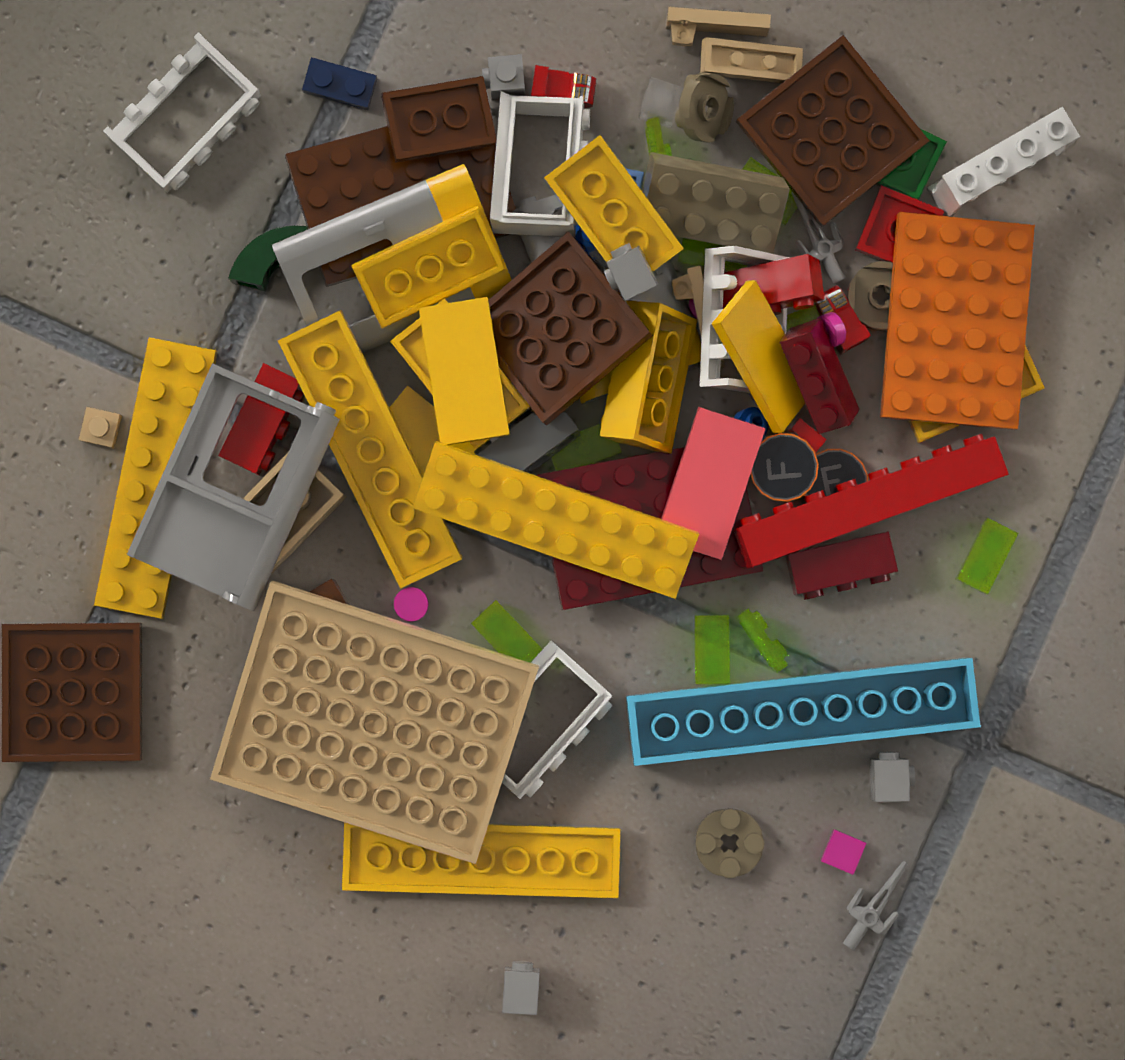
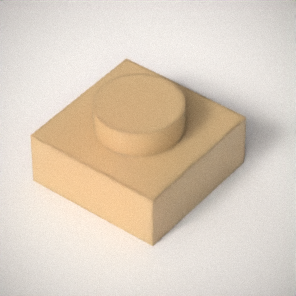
M86 407L79 440L115 448L122 415Z

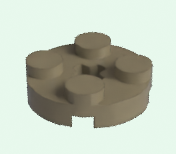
M702 72L697 75H688L684 81L679 109L675 114V123L677 127L683 128L685 134L694 141L708 143L716 141L713 138L718 134L723 135L730 126L734 111L733 97H728L726 87H730V85L722 75Z
M878 261L868 264L856 273L847 289V299L862 325L864 324L866 328L871 330L885 331L888 327L890 300H886L884 305H878L877 300L872 298V293H877L878 287H883L885 293L890 294L893 263Z
M731 808L715 810L708 814L699 824L695 839L696 853L704 867L713 874L726 878H735L751 871L760 861L765 845L762 830L756 820L742 810ZM724 834L729 837L735 834L738 837L735 842L738 847L735 851L731 849L723 851L720 848L723 845L721 837Z

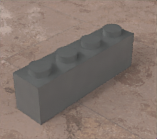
M530 408V415L520 422L516 419L509 424L510 435L499 437L493 443L489 440L478 450H475L474 453L475 455L531 474L581 436L578 427L565 411L551 423L545 425Z

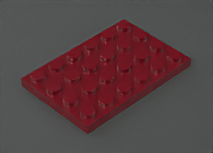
M685 447L672 449V453H649L537 474L536 476L661 519ZM747 486L722 560L693 551L680 588L763 572L762 564L751 568L746 567L733 529L742 527L741 519L752 516ZM551 556L561 610L655 593L654 591Z

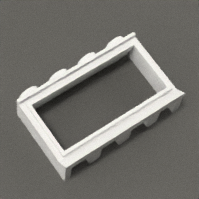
M199 32L194 36L196 44L184 56L179 54L172 60L171 65L173 68L160 81L156 78L148 85L149 93L136 106L131 103L124 110V119L113 130L108 126L103 130L108 138L167 193L172 188L175 191L178 190L189 178L187 172L195 164L198 166L202 165L213 152L210 148L219 139L222 142L225 141L235 131L236 126L234 123L242 115L248 117L260 104L257 100L261 96L259 90ZM206 57H209L245 93L188 153L162 177L125 141Z
M501 91L490 211L493 233L563 236L569 231L575 237L576 225L578 223L564 204L562 215L507 213L515 115L569 117L566 160H568L588 144V141L582 139L583 130H589L590 109H584L583 96L579 98L513 96Z
M1061 107L942 175L941 180L927 188L938 207L945 210L943 216L952 217L966 202L974 201L978 195L996 185L1003 184L1008 178L1025 168L1033 167L1036 162L1054 152L1056 156L1061 155L1080 135L1064 108Z
M738 246L705 249L700 387H714L750 393L744 380L720 379L721 359H730L731 357L724 345L721 344V340L712 326V322L723 310V291L734 289L737 285L735 276L724 274L725 261L755 266L789 257ZM787 308L781 309V314L776 315V318L786 334Z
M552 641L531 662L539 665L535 681L557 657L597 693V696L518 784L506 774L504 775L502 783L519 799L525 794L532 797L544 783L540 779L542 774L548 768L554 772L566 759L567 756L562 752L571 742L577 746L590 732L585 726L595 716L600 720L613 706L609 702L612 695Z

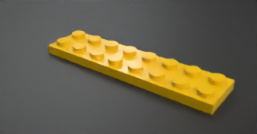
M342 310L278 340L309 405L315 407L316 403L320 402L336 410L334 416L340 420L329 446L400 589L462 560L463 557L445 520L412 508L423 475Z
M148 338L94 606L160 619L164 618L172 574L132 558L127 553L212 363L215 364L216 350Z
M435 441L412 507L427 514L676 599L699 536L697 531Z
M344 822L342 890L619 898L621 829L608 827L488 824L477 862L474 864Z

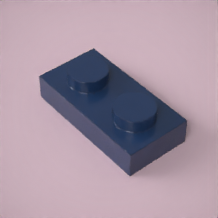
M311 57L302 91L306 94L369 110L377 82V75Z

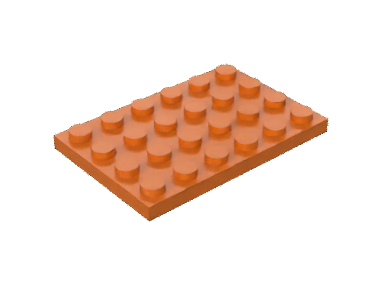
M899 212L897 214L880 418L1008 430L1018 429L1035 225Z

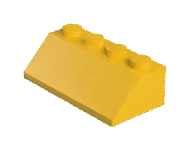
M626 301L653 336L612 370L611 380L607 388L608 395L605 410L601 418L600 436L626 445L672 453L697 319L662 303Z

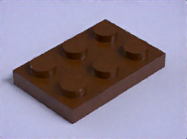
M483 76L382 93L381 98L395 163L496 146L497 138Z

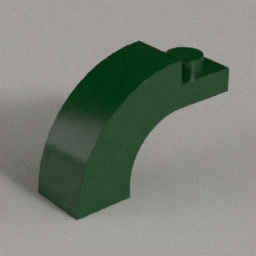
M283 226L256 237L240 252L230 270L228 279L232 284L266 292L271 275L280 266L272 244L308 230L307 226Z

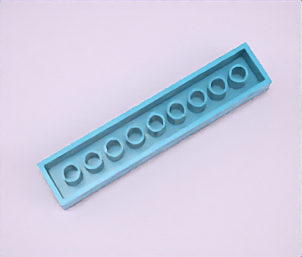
M958 658L626 695L634 766L981 727L973 658Z

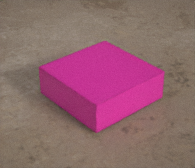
M833 829L820 861L854 875L866 842Z

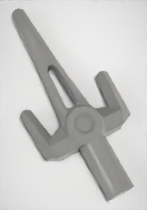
M792 192L813 244V249L809 253L800 240L796 241L801 255L809 254L821 260L833 284L845 279L834 256V253L843 249L845 244L834 222L830 223L835 240H828L814 218ZM809 221L811 222L815 231L817 232L820 238L819 240L816 239Z
M902 861L884 886L865 907L858 906L864 893V889H858L847 906L849 914L858 921L843 944L854 951L869 928L877 934L885 935L899 915L897 912H893L884 923H882L879 917L908 863ZM887 890V894L883 898L879 907L877 909H874V904L877 902V900L880 898L883 892Z

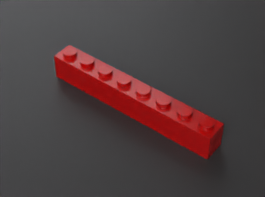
M981 433L964 439L965 447L953 451L950 444L931 451L933 458L921 462L920 457L917 456L900 462L901 470L890 474L886 467L869 473L870 481L858 485L856 479H852L836 485L838 492L825 496L824 490L805 496L806 504L795 508L792 502H788L772 508L774 515L761 519L760 513L741 519L742 527L733 529L746 567L751 568L1009 475L995 436L984 439Z

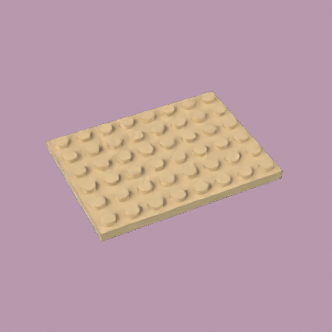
M271 581L210 780L476 864L539 665Z

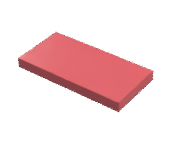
M699 406L661 519L697 531L699 536L693 551L722 560L765 428Z

